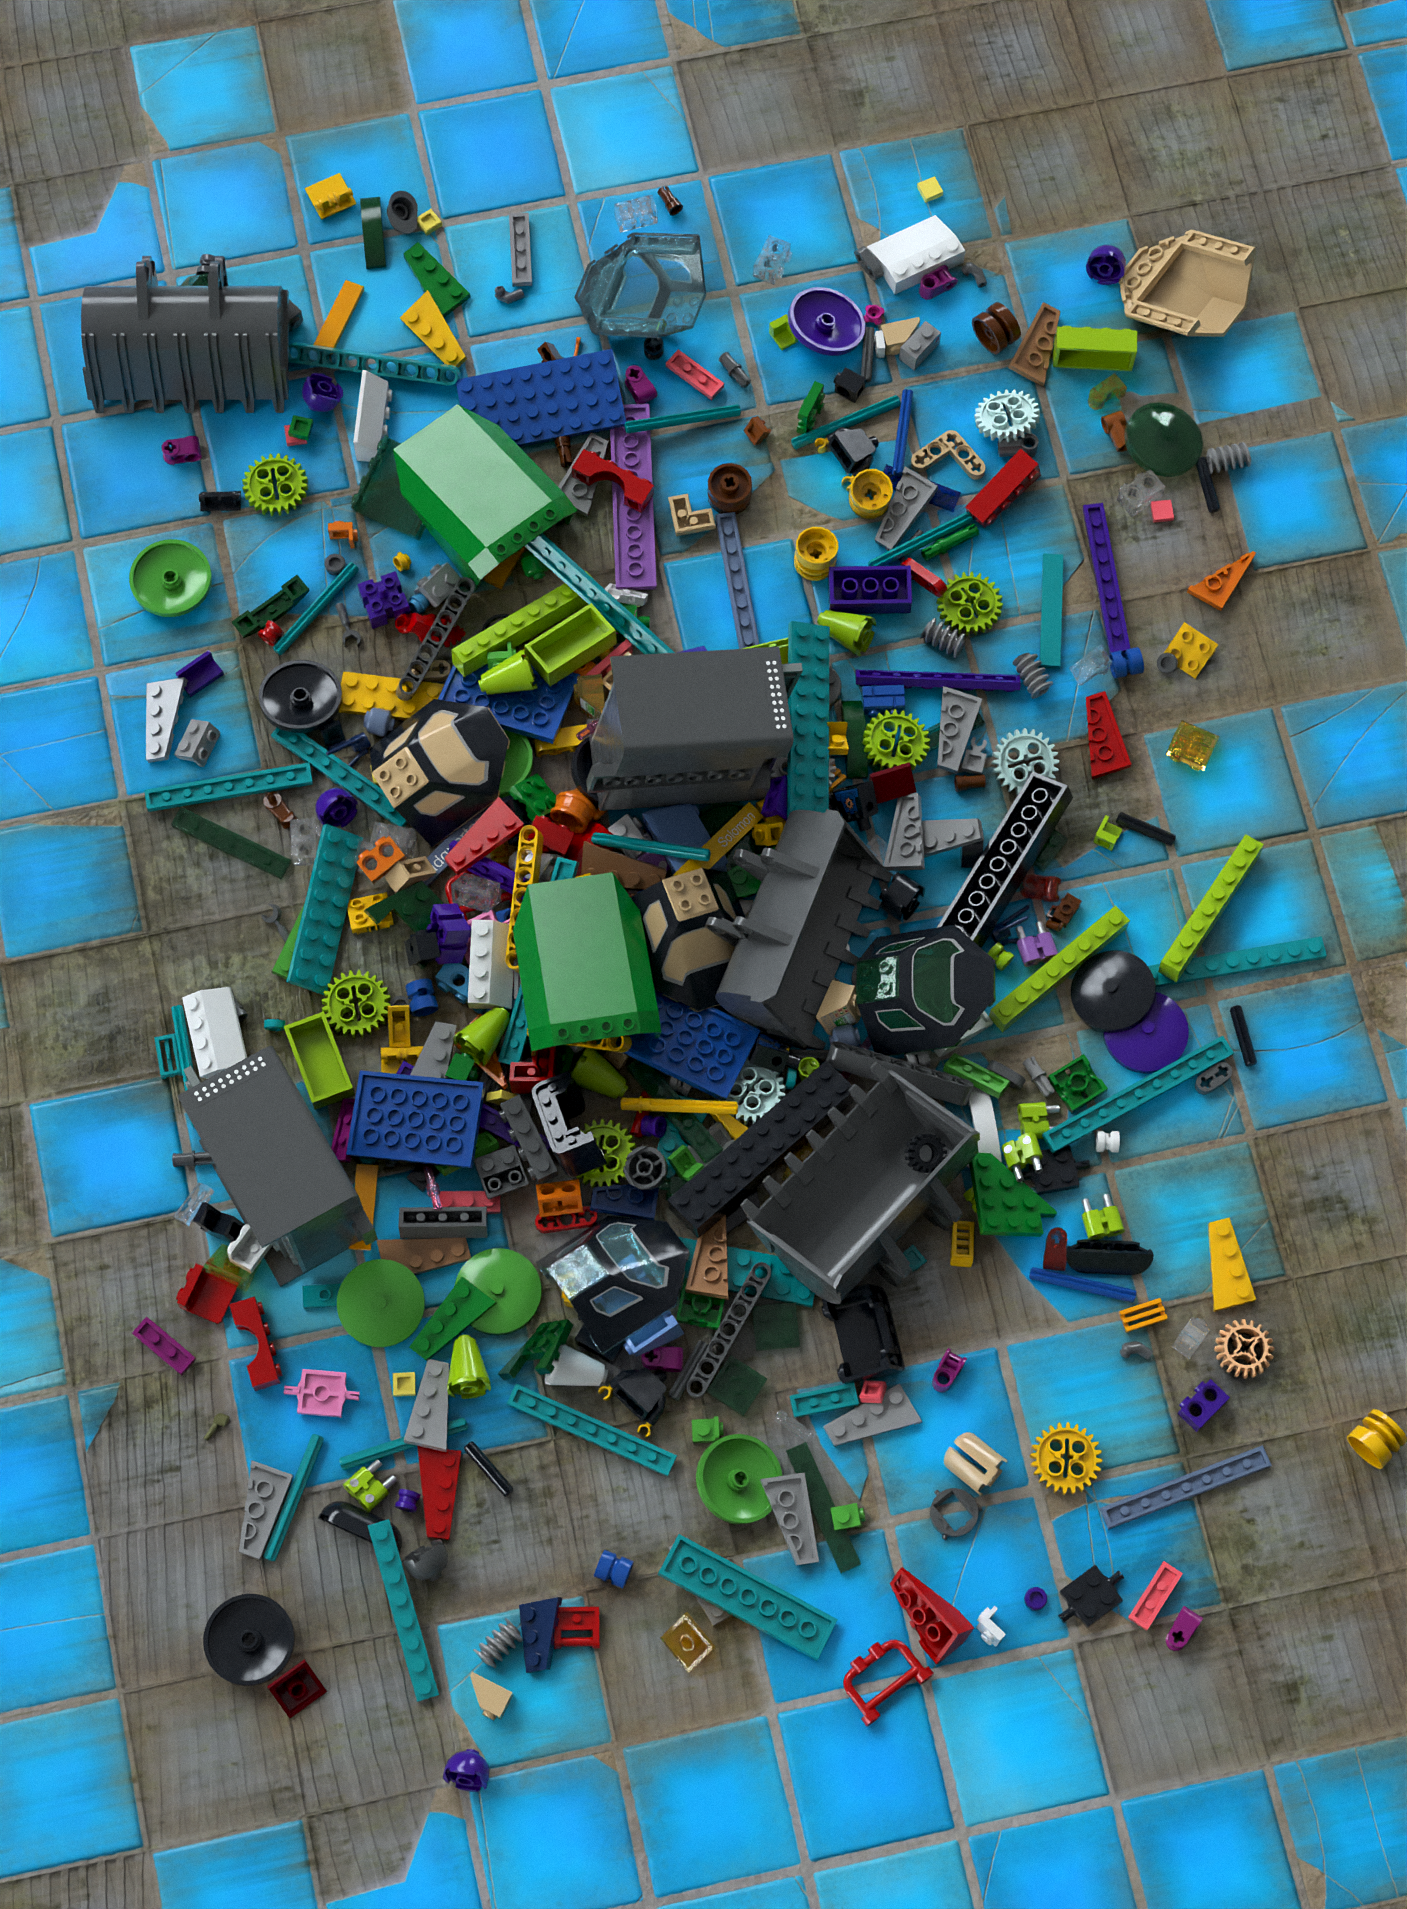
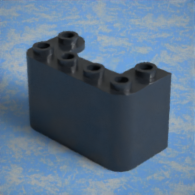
M565 1071L537 1083L532 1089V1096L550 1147L565 1174L570 1177H576L606 1165L605 1156L595 1141L593 1133L590 1131L585 1134L580 1131L578 1126L573 1129L571 1128L569 1119L581 1115L585 1111L586 1104L570 1071Z

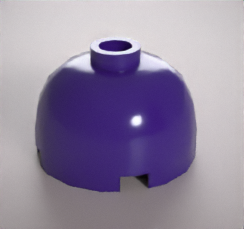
M1113 245L1097 247L1091 252L1086 263L1088 276L1091 279L1099 280L1097 283L1101 285L1116 284L1124 276L1126 270V259L1122 251Z
M312 373L303 384L302 398L313 411L329 412L338 405L343 397L341 386L338 383L335 386L331 382L332 378L329 376Z
M331 788L321 794L316 801V816L323 825L328 824L334 827L341 825L343 828L356 816V804L358 805V802L348 791L340 788Z
M474 1749L460 1751L448 1759L443 1779L448 1784L450 1780L455 1782V1788L479 1792L481 1787L484 1790L487 1788L490 1772L489 1765L479 1755V1752Z

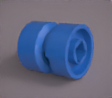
M1139 647L1126 649L1125 653L1121 650L1109 653V665L1114 679L1126 677L1127 673L1136 675L1144 672V662Z
M419 979L405 986L408 999L411 1000L409 1004L412 1016H427L439 1009L436 997L433 996L435 992L432 980Z
M604 1550L594 1577L603 1581L610 1579L611 1584L623 1589L634 1561L625 1557L618 1559L615 1553Z

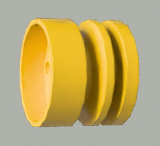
M866 469L859 472L853 478L849 491V504L852 511L865 519H875L882 516L888 510L893 494L890 478L884 472L877 469ZM867 494H870V496L873 497V500H870V498L867 497Z
M810 527L802 531L796 540L794 567L797 573L811 581L826 579L829 567H836L838 554L836 536L830 530L823 527Z
M1373 1409L1368 1413V1417L1362 1420L1364 1427L1356 1426L1347 1436V1440L1355 1452L1375 1468L1381 1469L1391 1460L1392 1454L1390 1451L1398 1452L1400 1446L1405 1445L1407 1442V1436L1389 1416L1377 1409Z

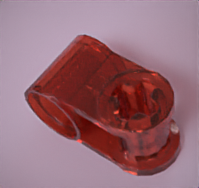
M1028 874L1020 885V893L1026 898L1058 902L1060 899L1058 889L1062 880L1055 876ZM1026 883L1033 884L1035 888L1029 889Z
M1053 1228L1048 1233L1043 1258V1269L1066 1270L1067 1233L1062 1228ZM1054 1235H1058L1059 1243H1055V1239H1052Z

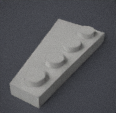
M428 1359L405 1433L404 1443L447 1452L449 1413L447 1383L450 1370L449 1363Z

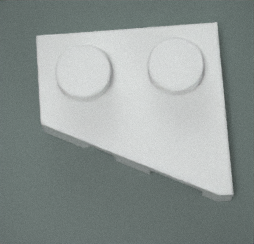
M609 583L605 588L618 602L633 604L637 607L644 606L649 595L632 589L618 590L616 585Z

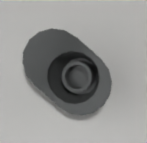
M406 191L394 192L390 197L387 207L389 222L401 233H412L417 226L418 207L416 200Z

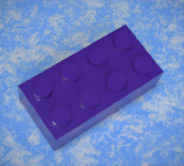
M911 566L829 567V610L851 614L911 613Z

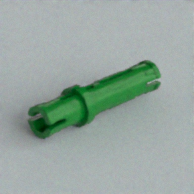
M973 523L947 538L936 540V543L921 550L922 557L925 558V561H929L940 554H946L951 548L978 536L979 530L977 526L975 527Z

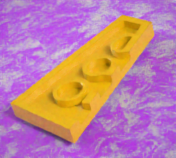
M427 290L400 319L444 364L459 368L467 360V357L433 297Z
M1230 1217L1210 1222L1208 1224V1237L1211 1256L1213 1312L1254 1302L1256 1297Z

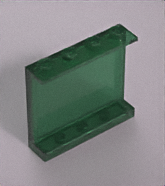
M385 435L384 439H381L377 445L378 452L375 458L372 457L368 464L369 470L367 475H364L360 481L358 493H355L352 497L351 508L360 515L419 541L426 527L401 495L393 449L401 443Z

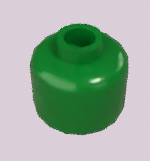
M530 551L523 553L520 563L525 576L528 578L533 577L534 580L544 578L549 568Z

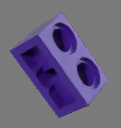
M1211 1379L1207 1383L1202 1381L1194 1389L1196 1394L1191 1399L1187 1396L1179 1404L1181 1409L1177 1414L1196 1432L1230 1398ZM1211 1392L1215 1400L1208 1401L1204 1393ZM1196 1407L1200 1412V1416H1192L1189 1408Z

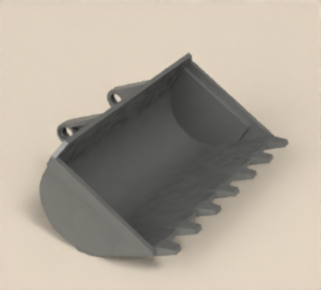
M142 256V262H136V286H85L81 305V338L86 367H83L82 370L87 398L92 400L96 413H104V400H122L126 413H134V400H152L156 413H164L165 400H182L186 413H194L195 400H212L216 413H224L225 400H242L246 413H254L255 400H272L275 412L284 413V402L289 400L288 290H283L282 286H229L224 256H215V261H210L208 286H158L155 262L152 261L151 256Z
M826 809V812L822 813L810 810H795L789 813L775 850L764 848L761 856L744 849H736L733 856V859L736 861L735 864L761 881L747 919L736 917L734 922H731L724 918L721 920L709 917L705 927L735 947L716 993V1001L732 1015L767 1030L766 1034L803 1050H806V1047L824 1050L826 1043L812 1034L817 1022L816 1015L832 980L841 982L834 977L840 962L851 966H856L859 958L845 948L851 934L867 939L870 933L868 928L856 920L862 906L876 911L879 910L881 902L868 893L872 880L876 879L889 883L892 874L879 866L878 859L838 811Z
M874 1062L870 1067L878 1083L867 1094L856 1084L849 1089L857 1105L846 1117L835 1107H832L827 1112L835 1126L825 1139L814 1130H810L805 1135L814 1151L803 1162L789 1152L784 1160L792 1174L782 1185L770 1176H767L762 1181L770 1195L766 1202L760 1208L756 1207L748 1199H745L740 1204L749 1219L747 1224L771 1253L774 1251L793 1276L808 1289L833 1304H840L872 1268L893 1286H898L903 1278H907L912 1269L909 1266V1261L896 1245V1242L921 1215H924L935 1227L939 1226L945 1231H948L953 1226V1222L960 1220L963 1213L946 1188L978 1154V1141L980 1140V1133L894 1071H887L878 1062ZM918 1134H934L942 1139L940 1143H945L946 1147H943V1150H947V1154H943V1157L946 1158L932 1173L912 1170L913 1167H909L907 1164L910 1161L905 1160V1156H908V1153H904V1151L909 1149L906 1144L907 1142H912L910 1139ZM924 1145L920 1149V1158L927 1162L931 1159L932 1151L928 1145Z

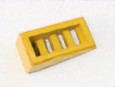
M710 1113L716 1122H720L733 1140H736L749 1129L729 1114Z
M953 1222L950 1265L972 1267L974 1258V1222ZM957 1230H969V1233L957 1232ZM957 1238L968 1239V1241L957 1240ZM957 1247L968 1248V1250H967V1249H957Z

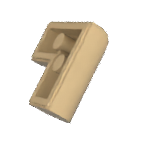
M688 494L668 497L676 536L716 529L712 508L692 511Z

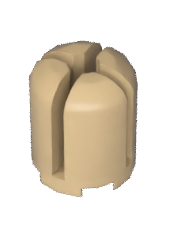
M966 1432L959 1435L954 1440V1443L988 1471L984 1473L953 1447L947 1449L944 1456V1465L982 1496L983 1493L980 1491L986 1485L991 1487L1002 1473V1470L999 1469L1003 1462L1008 1463V1460L998 1454L974 1433Z

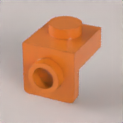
M335 521L328 523L330 539L349 538L350 548H355L354 541H358V531L353 528L352 522Z

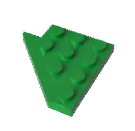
M978 1153L969 1163L980 1235L1041 1237L1044 1233L1041 1217L1054 1218L1057 1215V1211L1023 1181L1017 1182L1014 1173L991 1153Z

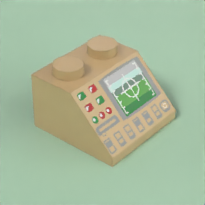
M832 980L816 1018L826 1033L831 1036L834 1027L846 1024L855 1025L859 1022L861 1014L857 1004H863L865 1001L855 986Z

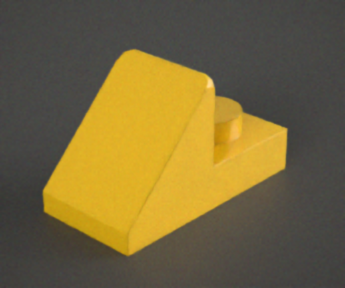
M827 722V726H829V755H848L849 748L846 738L848 722Z
M409 1005L388 1006L389 1048L411 1047Z

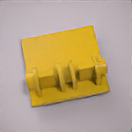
M340 173L304 188L321 220L357 204L352 196L351 188L347 187Z
M1184 622L1164 653L1175 655L1178 660V668L1196 679L1209 658L1214 655L1215 649L1219 644Z
M387 892L349 900L347 910L353 934L365 933L368 927L369 932H372V926H375L377 931V925H379L380 929L390 928V925H394L391 911L379 924H376L364 912L366 908L388 898Z
M423 1046L381 1048V1072L396 1074L403 1061L415 1066Z

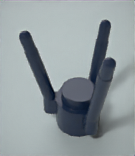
M362 732L350 739L329 746V751L326 752V755H331L351 746L355 753L359 751V754L348 764L352 767L362 756L368 754L367 748L371 747V744L365 733Z
M1029 905L995 925L991 932L995 943L1000 942L1005 946L1010 943H1016L1019 938L1008 939L1011 936L1010 929L1028 920V916L1008 925L1007 923L1030 908Z

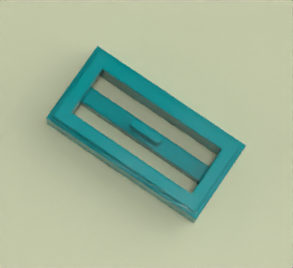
M175 1033L154 1037L161 1079H166V1077L172 1078L175 1075L182 1076ZM169 1039H172L177 1070H173ZM160 1041H164L168 1072H165Z

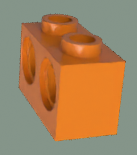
M383 836L375 842L376 847L371 851L367 849L358 856L359 860L356 863L374 884L384 877L398 861L407 858L390 836L387 838ZM392 846L394 849L393 855L385 857L384 849ZM375 859L377 867L374 870H368L367 863Z
M579 1179L536 1184L540 1217L583 1212Z

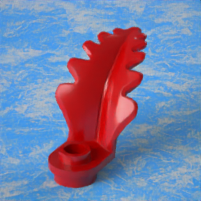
M416 612L401 614L395 621V627L402 634L415 633L422 643L437 617L435 614L422 616ZM440 620L443 625L447 624V620ZM458 625L453 627L444 642L445 647H450V642L455 645L457 640L461 641V638L466 635V632L463 631L464 628H460ZM431 636V639H432L433 641H435V642H439V641H440V639H439L438 637H436V636Z

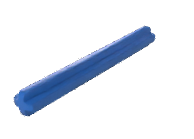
M904 389L902 391L892 475L898 477L903 475L913 397L911 389Z
M1035 1267L1031 1268L1029 1278L1035 1281L1128 1302H1134L1137 1293L1133 1289Z

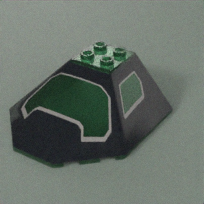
M955 925L876 937L857 961L856 1003L874 1052L886 1056L956 1047L962 1041L961 1037L968 1029L971 1030L980 1020V1015L988 1006L991 1007L996 1001L995 960Z

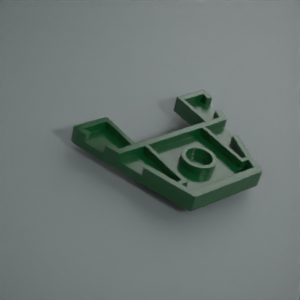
M421 880L366 908L364 912L376 924H379L393 910L416 932L427 929L428 924H431L430 915L433 904L444 903ZM427 963L419 964L418 966L423 969Z
M568 1319L540 1324L536 1332L501 1369L498 1375L503 1380L514 1379L526 1361L541 1359L535 1367L538 1374H551L555 1368L552 1365L553 1360L559 1359L560 1353L558 1349L561 1344L565 1345L573 1324Z

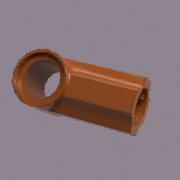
M1121 410L1101 417L1102 427L1105 433L1110 435L1117 452H1124L1133 447L1134 443L1126 428V418Z

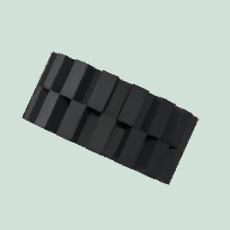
M918 1134L910 1139L912 1142H907L906 1146L909 1149L904 1151V1153H908V1156H905V1160L910 1161L907 1164L909 1167H913L912 1170L919 1173H932L946 1158L943 1157V1154H947V1150H943V1147L946 1146L945 1143H940L942 1141L940 1137H936L937 1135ZM924 1145H928L932 1151L931 1159L927 1162L920 1158V1149Z

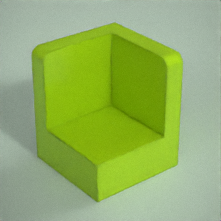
M787 314L769 323V334L780 350H784L798 342V339L789 327Z
M1105 815L1093 843L1112 851L1122 832V828L1109 823V816Z

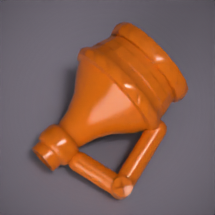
M575 788L574 790L561 792L556 795L555 807L551 809L550 817L557 825H565L574 833H583L587 830L589 822L593 819L598 820L607 811H600L599 808L596 810L594 803L584 796L578 788Z

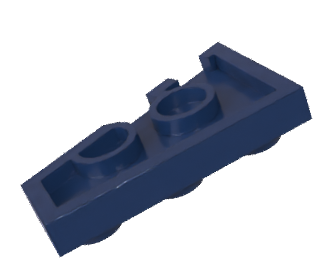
M631 1184L595 1187L592 1191L590 1211L654 1220L659 1187L652 1190H641Z
M561 1597L519 1605L526 1673L550 1670L555 1644L553 1637L555 1627H558L559 1618H557L558 1608L562 1604Z

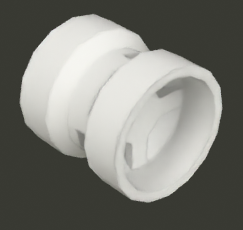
M1104 1131L1096 1132V1152H1104L1105 1150H1110L1113 1153L1119 1152V1131H1112L1110 1134Z

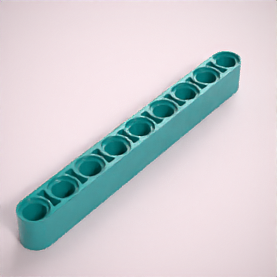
M298 342L289 344V362L360 373H362V370H367L374 375L448 386L455 384L461 377L459 368L453 365ZM291 347H294V348L297 349V351H298V356H297V357H292V356H291V354H290V348H291ZM310 350L317 352V360L310 358ZM330 353H334L337 356L336 363H332L329 360ZM349 356L356 358V366L349 364ZM369 359L376 361L377 366L375 369L368 366ZM388 362H393L396 365L395 372H391L388 369ZM408 365H413L415 367V375H411L408 373ZM427 368L435 370L436 375L434 378L427 375ZM448 370L454 372L455 380L451 381L446 377Z

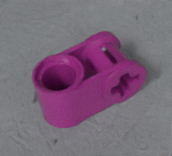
M942 265L922 277L919 294L923 299H933L939 294L952 289L958 280L950 274L947 265Z
M636 365L628 367L625 374V385L632 394L636 404H645L656 398L657 391L643 370Z
M197 436L169 439L162 444L163 459L167 464L196 462L202 458L200 442Z
M674 1346L655 1348L641 1355L642 1365L648 1370L660 1369L666 1372H681L684 1349ZM649 1354H654L653 1362H649Z
M948 1348L933 1376V1388L938 1392L948 1391L957 1375L961 1372L967 1358H961L952 1353L951 1349ZM937 1377H946L948 1383L940 1384Z
M1183 1606L1166 1636L1165 1642L1167 1647L1172 1651L1182 1650L1191 1635L1195 1633L1203 1617ZM1176 1635L1180 1636L1178 1643L1173 1641Z

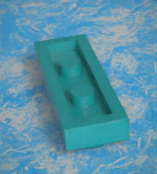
M854 1382L789 1396L794 1419L859 1405Z

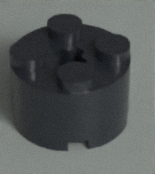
M897 872L891 881L890 887L888 889L885 888L879 896V899L882 900L880 909L901 923H904L903 919L907 921L920 905L918 898L920 895L924 897L925 887L905 874Z

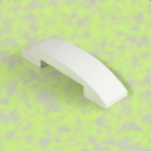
M973 1086L968 1106H970L974 1129L980 1133L978 1153H991L1002 1163L990 1094Z

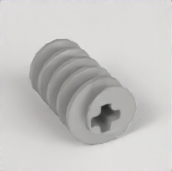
M1240 442L1238 445L1232 444L1231 447L1229 445H1225L1223 448L1216 447L1215 450L1209 448L1207 451L1206 459L1211 474L1213 473V468L1219 473L1221 466H1223L1224 471H1228V465H1231V468L1235 470L1236 463H1238L1240 468L1244 467V462H1246L1248 467L1251 466V455L1244 442Z
M933 618L924 628L920 639L925 637L926 643L932 641V646L936 647L939 645V650L941 651L947 648L946 654L950 655L954 652L953 657L956 659L966 643L964 641L965 634L962 633L957 637L958 630L955 629L950 633L951 626L948 625L945 629H942L943 622L941 621L938 625H935L936 618Z
M1024 653L1014 659L1013 665L1017 666L1016 671L1020 673V678L1024 680V685L1028 687L1027 691L1031 694V698L1034 699L1045 694L1053 685V682H1046L1049 675H1042L1046 670L1044 667L1038 669L1042 664L1040 660L1034 661L1038 658V654Z
M505 1618L507 1626L502 1623L498 1624L501 1632L492 1630L494 1638L485 1637L487 1645L479 1643L481 1651L473 1649L486 1665L494 1668L497 1667L495 1659L503 1661L501 1653L510 1654L508 1646L516 1648L514 1640L523 1641L519 1630L507 1618Z

